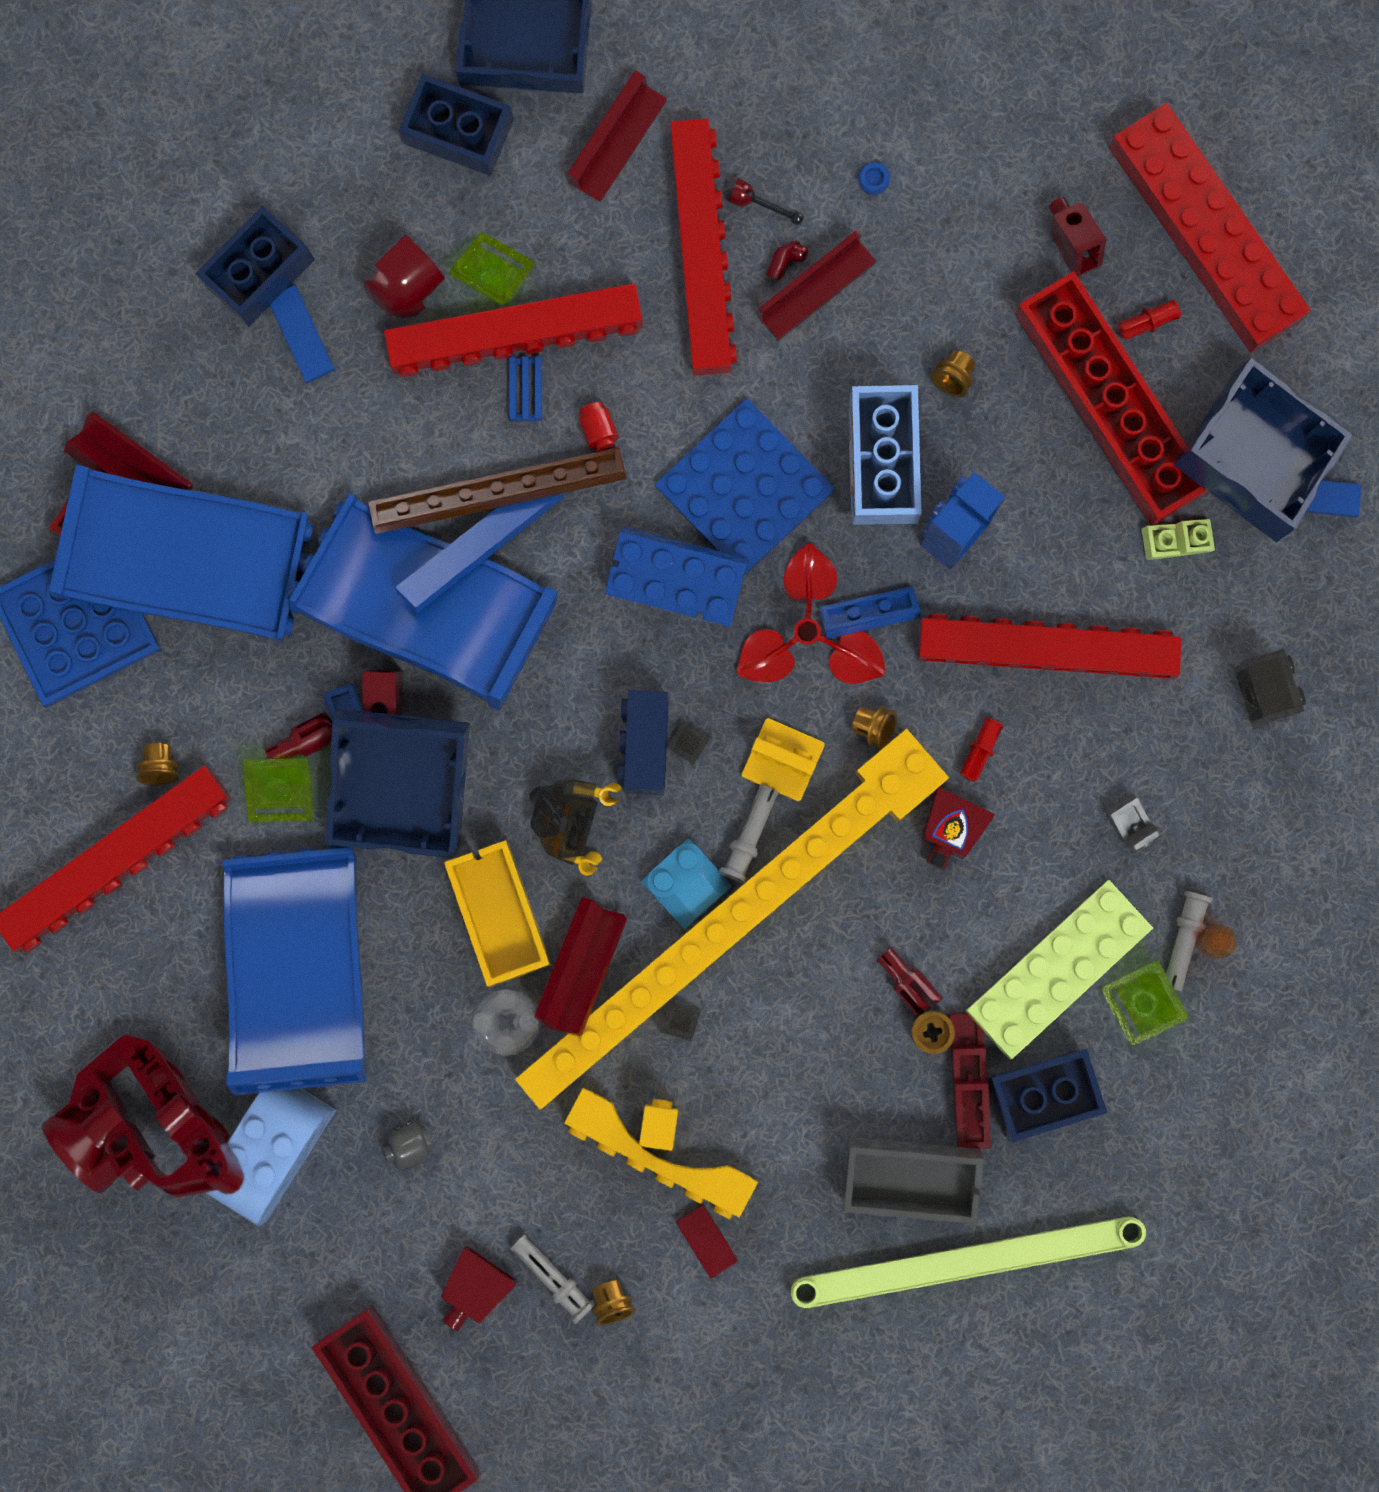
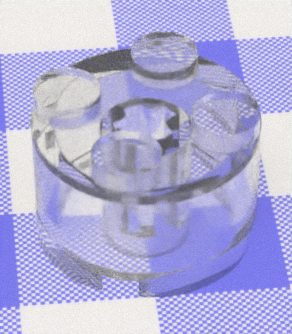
M502 989L490 993L479 1003L474 1013L473 1027L478 1041L488 1051L497 1055L508 1056L524 1052L535 1043L540 1033L541 1022L534 1018L538 1006L528 995L520 991ZM502 1015L506 1017L513 1015L515 1017L512 1021L515 1026L513 1030L509 1028L501 1029L500 1026L503 1021L500 1018Z

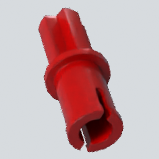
M1174 299L1150 310L1144 308L1141 314L1120 322L1117 325L1118 333L1124 340L1131 339L1147 331L1153 333L1157 330V327L1180 319L1181 310Z
M991 718L984 719L975 742H971L969 745L972 749L960 772V775L965 779L973 782L977 781L988 757L994 755L992 749L1001 730L1004 728L1000 722Z

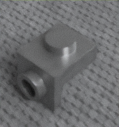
M1134 794L1129 795L1106 810L1119 837L1133 851L1148 847L1155 838L1161 835L1159 829L1150 822L1138 797Z

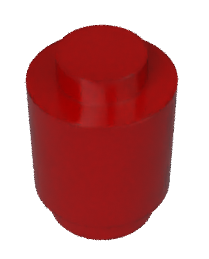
M594 402L582 407L579 410V423L589 448L597 449V452L613 448L615 446L614 442L619 438L608 408H605L602 402Z

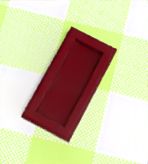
M704 1204L676 1221L677 1226L710 1279L738 1262L737 1257Z

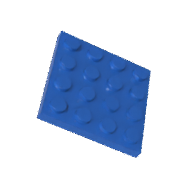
M747 398L655 484V487L717 551L749 559L745 575L835 491V488Z
M55 560L0 587V620L42 706L45 708L161 651L144 614L52 596L49 593Z

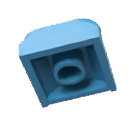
M690 838L678 846L641 881L684 930L733 887Z

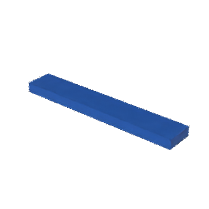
M563 493L497 507L395 587L396 593L416 613L420 612L564 498Z

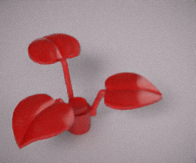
M813 544L805 545L792 557L784 574V587L788 596L793 600H803L806 598L805 619L800 620L796 624L794 629L795 636L785 644L782 636L774 630L762 629L750 635L743 645L736 670L739 676L755 682H774L783 679L792 671L795 665L794 656L787 649L797 642L811 645L817 641L836 649L830 655L829 666L833 675L838 680L848 684H859L884 676V657L879 646L871 636L863 631L841 636L838 644L822 636L821 626L817 621L811 619L812 598L816 600L828 598L837 585L835 567Z

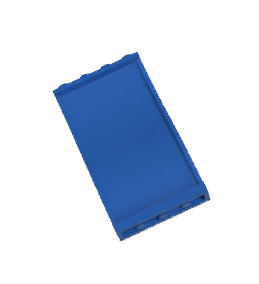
M76 465L49 593L55 597L70 598L141 614L203 624L283 642L284 635L291 636L294 617L289 616L290 603L287 595L290 587L296 581L297 572L304 573L303 566L307 559V554H302L301 552L303 542H310L313 523L308 522L309 513H297L250 501L142 482Z
M349 493L346 501H340L333 513L335 520L330 529L325 527L318 540V545L320 546L315 555L310 554L303 566V572L305 573L299 582L294 581L289 589L287 598L289 599L291 612L295 614L299 612L351 640L431 672L488 702V706L500 711L557 603L558 591L548 586L543 588L520 574L486 559L424 609L416 613L396 593L395 587L450 544L409 527L375 534L370 508L358 501L356 495Z
M331 846L325 850L303 848L299 849L296 853L283 854L273 851L266 853L264 856L236 855L232 859L222 860L224 868V935L229 1006V1072H226L227 1087L233 1095L367 1082L363 988L357 915L356 865L358 863L354 849L343 846Z

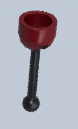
M738 178L729 199L730 203L744 207L754 202L790 218L792 223L796 225L802 223L803 215L800 212L792 213L756 197L752 185Z

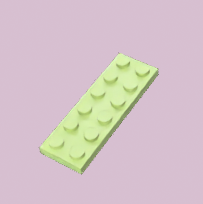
M1107 880L976 1000L966 1012L1005 1056L1012 1060L1146 936L1153 927L1114 884Z

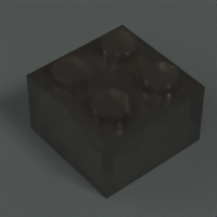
M1284 649L1245 660L1234 668L1253 729L1284 721L1304 712L1305 696L1301 687H1296L1292 675L1295 674V666L1292 658L1289 655L1286 656Z

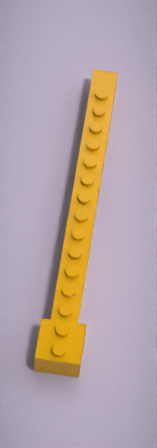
M907 728L857 770L855 774L863 782L860 786L589 1016L583 1034L580 1037L567 1034L515 1079L540 1110L888 813L898 823L949 779L947 774Z

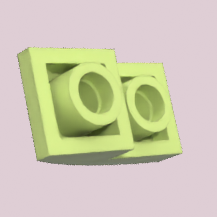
M1210 519L1146 526L1141 529L1146 560L1215 551Z

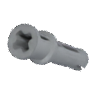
M759 785L758 792L740 835L729 846L731 852L725 866L719 870L721 875L739 883H746L747 877L745 875L752 859L758 855V850L755 847L774 801L779 794L778 791H771L772 788Z
M1186 890L1184 891L1186 901L1182 914L1176 919L1177 926H1180L1165 979L1162 983V986L1171 988L1173 978L1176 975L1177 979L1174 989L1181 992L1183 991L1186 973L1198 932L1202 933L1205 930L1204 917L1208 904L1213 902L1211 897Z
M526 1235L522 1236L510 1248L554 1294L552 1301L555 1304L560 1303L573 1317L572 1322L575 1325L596 1305L594 1300L589 1301L576 1287L577 1282L571 1278L567 1280ZM530 1254L542 1265V1267L550 1274V1276H548L538 1266V1264L529 1256ZM553 1280H556L560 1284L561 1288H559ZM569 1296H571L575 1300V1302L580 1306V1308L577 1307V1305L569 1298Z

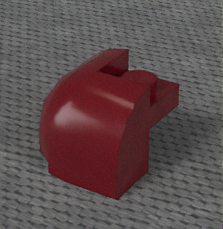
M405 234L374 265L378 272L372 281L368 279L364 282V289L368 297L382 310L391 316L405 318L415 316L426 309L423 300L445 280V277L422 249Z

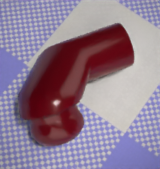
M792 241L777 248L773 254L766 276L781 281L788 263L794 260L803 262L807 258V247L801 245L800 242Z

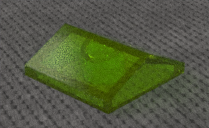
M481 232L451 268L449 275L504 306L516 297L536 262L486 233ZM482 243H486L525 267L520 269L482 247Z
M309 758L243 760L248 822L313 821V778ZM305 808L306 812L255 814V809Z
M1159 960L1146 964L1100 988L1131 1046L1190 1018ZM1111 990H1116L1140 1035L1135 1037Z

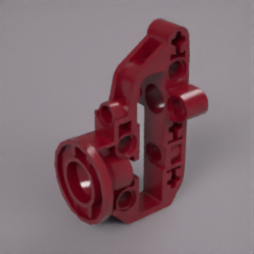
M130 1035L121 1036L77 1074L70 1102L57 1114L49 1117L42 1123V1131L47 1142L59 1159L83 1184L100 1194L122 1176L137 1191L148 1182H151L156 1187L161 1188L167 1194L176 1198L217 1190L222 1194L230 1195L237 1192L244 1182L243 1170L227 1144L231 1138L228 1131L215 1117L206 1112L171 1058L148 1040ZM127 1066H129L157 1110L155 1113L156 1119L170 1134L168 1137L179 1145L187 1158L186 1162L169 1176L161 1172L154 1161L156 1156L139 1129L124 1117L128 1111L110 1084V1081Z

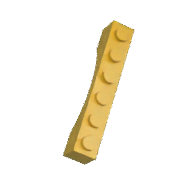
M585 1087L581 1090L564 1124L570 1126L568 1133L583 1141L586 1140L587 1136L598 1141L597 1148L613 1157L616 1152L628 1158L626 1164L640 1172H643L645 1168L657 1173L655 1177L657 1181L670 1188L676 1183L686 1189L685 1196L700 1204L703 1199L715 1205L713 1211L728 1219H731L732 1215L740 1218L758 1183V1180L730 1165L715 1168H691L676 1165L657 1157L643 1146H639V1142L628 1132L619 1118L613 1102Z

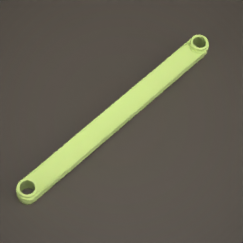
M1121 1217L798 1278L792 1284L791 1297L797 1306L811 1308L1139 1246L1146 1237V1229L1144 1224L1134 1217ZM1129 1223H1135L1138 1227V1235L1132 1241H1126L1123 1237V1229ZM802 1284H810L815 1289L814 1297L809 1301H802L796 1296V1291Z

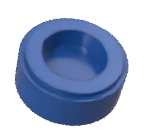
M870 162L861 168L858 183L865 193L878 195L888 188L890 173L886 166L879 162Z

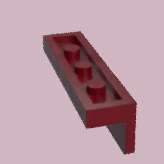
M636 70L633 72L567 173L569 184L597 201H602L667 101L666 97L646 86V76Z
M858 230L854 231L759 307L758 319L777 341L781 340L876 264V260L861 244V234Z
M95 412L87 415L83 431L69 440L64 449L65 453L91 470L191 491L193 487L191 482Z
M581 897L534 1015V1018L548 1029L579 1037L583 1034L627 922V917L624 914L604 910L594 900Z

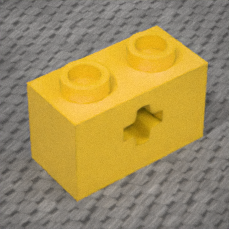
M653 1099L652 1105H645L639 1146L673 1150L678 1109L672 1108L673 1101Z

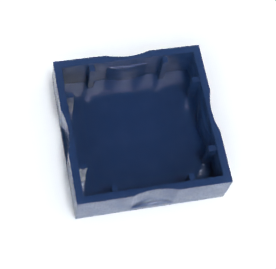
M464 0V17L459 30L456 75L459 85L584 94L592 0Z
M1250 358L1232 374L1174 463V466L1277 543L1295 530L1315 498L1321 480L1334 467L1353 435L1321 410L1300 399L1288 385L1254 359Z
M340 709L333 718L330 758L332 789L328 799L325 845L371 850L389 848L409 854L455 859L461 843L470 723Z

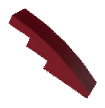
M949 1012V1019L955 1031L954 1040L951 1044L957 1147L990 1149L989 1085L987 1082L984 1031L967 1012Z

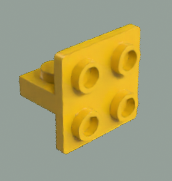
M767 718L751 749V754L742 772V777L758 785L768 786L772 788V791L776 790L779 794L799 802L803 797L825 743Z

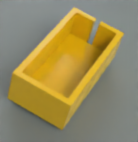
M506 840L478 850L480 857L483 859L477 860L476 855L471 852L444 862L487 987L496 986L552 965L510 844Z

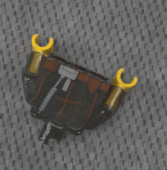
M576 779L559 780L554 785L536 787L529 796L530 802L535 805L530 824L533 831L540 838L546 854L570 865L576 863L583 875H592L598 868L590 864L598 865L602 861L601 855L595 851H590L583 856L598 805L594 797H598L605 806L614 805L620 799L612 798L608 791L619 792L622 787L617 783H610L604 788L596 787V783Z

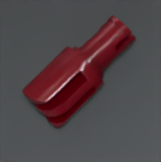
M320 713L291 728L289 737L264 750L272 766L276 767L298 754L308 757L331 745L332 723L327 713Z
M893 947L876 960L895 981L893 984L895 988L893 990L917 1018L924 1013V1010L929 1011L934 1006L933 1002L938 1003L943 999L918 968L916 970L914 968L909 969L894 951Z

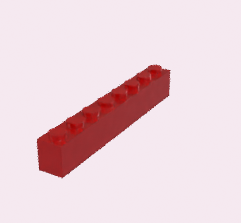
M708 118L671 121L693 376L731 373V363H737L736 345L729 344L728 335L729 332H734L733 313H726L725 303L731 301L730 282L723 281V271L728 270L727 251L721 252L720 240H725L724 220L718 221L717 209H723L721 190H715L714 179L720 178L718 159L712 160L711 148H717L716 129H709Z
M636 283L387 329L384 332L393 373H400L401 377H411L419 374L420 369L430 367L432 371H443L449 369L452 363L462 362L466 366L475 365L481 362V358L494 356L496 360H502L512 357V352L525 350L527 354H534L543 351L544 346L556 344L557 348H567L575 345V340L587 338L588 342H599L605 340L607 334L618 332L619 336H630L638 332L637 329L643 328V320Z
M928 614V618H922L920 622L918 661L1176 679L1180 676L1182 637L1173 636V632L1168 630H1155L1153 635L1141 634V629L1122 628L1121 632H1108L1107 626L1100 625L1089 626V630L1076 629V625L1071 623H1058L1057 628L1044 627V622L1025 621L1024 625H1011L1012 620L1002 618L992 619V623L979 622L980 618L974 616H961L960 621L947 620V615Z
M204 765L1 911V936L12 951L21 952L24 950L25 953L34 950L42 943L40 938L49 931L52 934L57 933L69 924L68 917L75 912H78L80 915L91 909L96 904L93 899L103 892L105 895L113 893L122 886L120 881L129 873L135 876L149 866L147 860L156 854L159 857L167 854L175 847L173 842L182 835L186 838L199 831L202 828L201 821L208 816L214 819L228 809L226 803L232 800V798L212 770Z

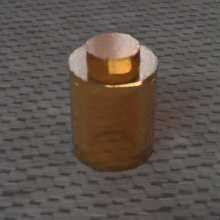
M1210 926L1205 928L1202 933H1199L1197 948L1203 956L1209 959L1225 958L1235 950L1236 936L1226 926Z

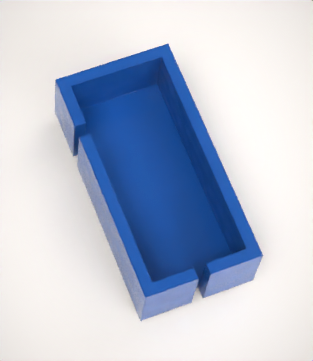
M976 472L969 479L964 475L951 489L946 503L941 501L931 512L927 525L924 527L925 530L921 534L924 537L921 546L949 570L956 565L990 525L1005 499L1003 494Z
M624 527L619 534L613 559L616 562L611 567L605 594L695 618L701 612L704 613L703 620L731 626L749 559Z

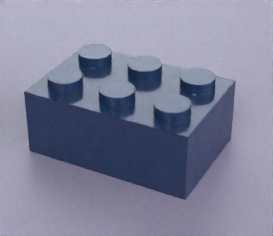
M422 73L400 126L399 133L405 145L491 176L514 118L511 106Z
M261 206L195 274L210 292L249 327L315 259L301 240L264 206Z
M628 690V699L622 698L621 718L622 722H627L626 731H620L619 750H621V754H625V764L619 763L618 783L620 786H624L626 794L665 795L668 692Z
M1081 1048L988 1077L1007 1140L1010 1142H1016L1107 1113L1087 1049Z

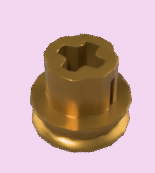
M954 350L950 353L947 360L939 361L936 364V369L931 372L930 378L938 389L950 396L964 397L967 394L968 388L973 384L971 373L975 369L976 363L967 353Z
M861 706L853 721L852 731L867 737L869 746L877 745L881 750L888 745L896 727L897 712L894 709L887 711L885 706H880L876 711Z
M150 743L142 747V761L136 765V770L139 772L136 775L138 782L146 785H163L174 783L179 779L178 774L175 772L178 770V764L172 761V748L170 745Z
M932 1011L918 1016L913 1023L911 1034L914 1044L921 1051L929 1054H939L947 1050L953 1043L955 1031L951 1020L945 1014ZM932 1023L934 1028H940L941 1031L940 1034L936 1035L937 1041L935 1042L923 1036V1032L927 1030V1024Z
M609 1281L598 1285L592 1290L597 1305L592 1310V1313L597 1316L595 1321L597 1326L613 1324L635 1314L636 1308L631 1306L633 1299L632 1297L624 1296L620 1281Z

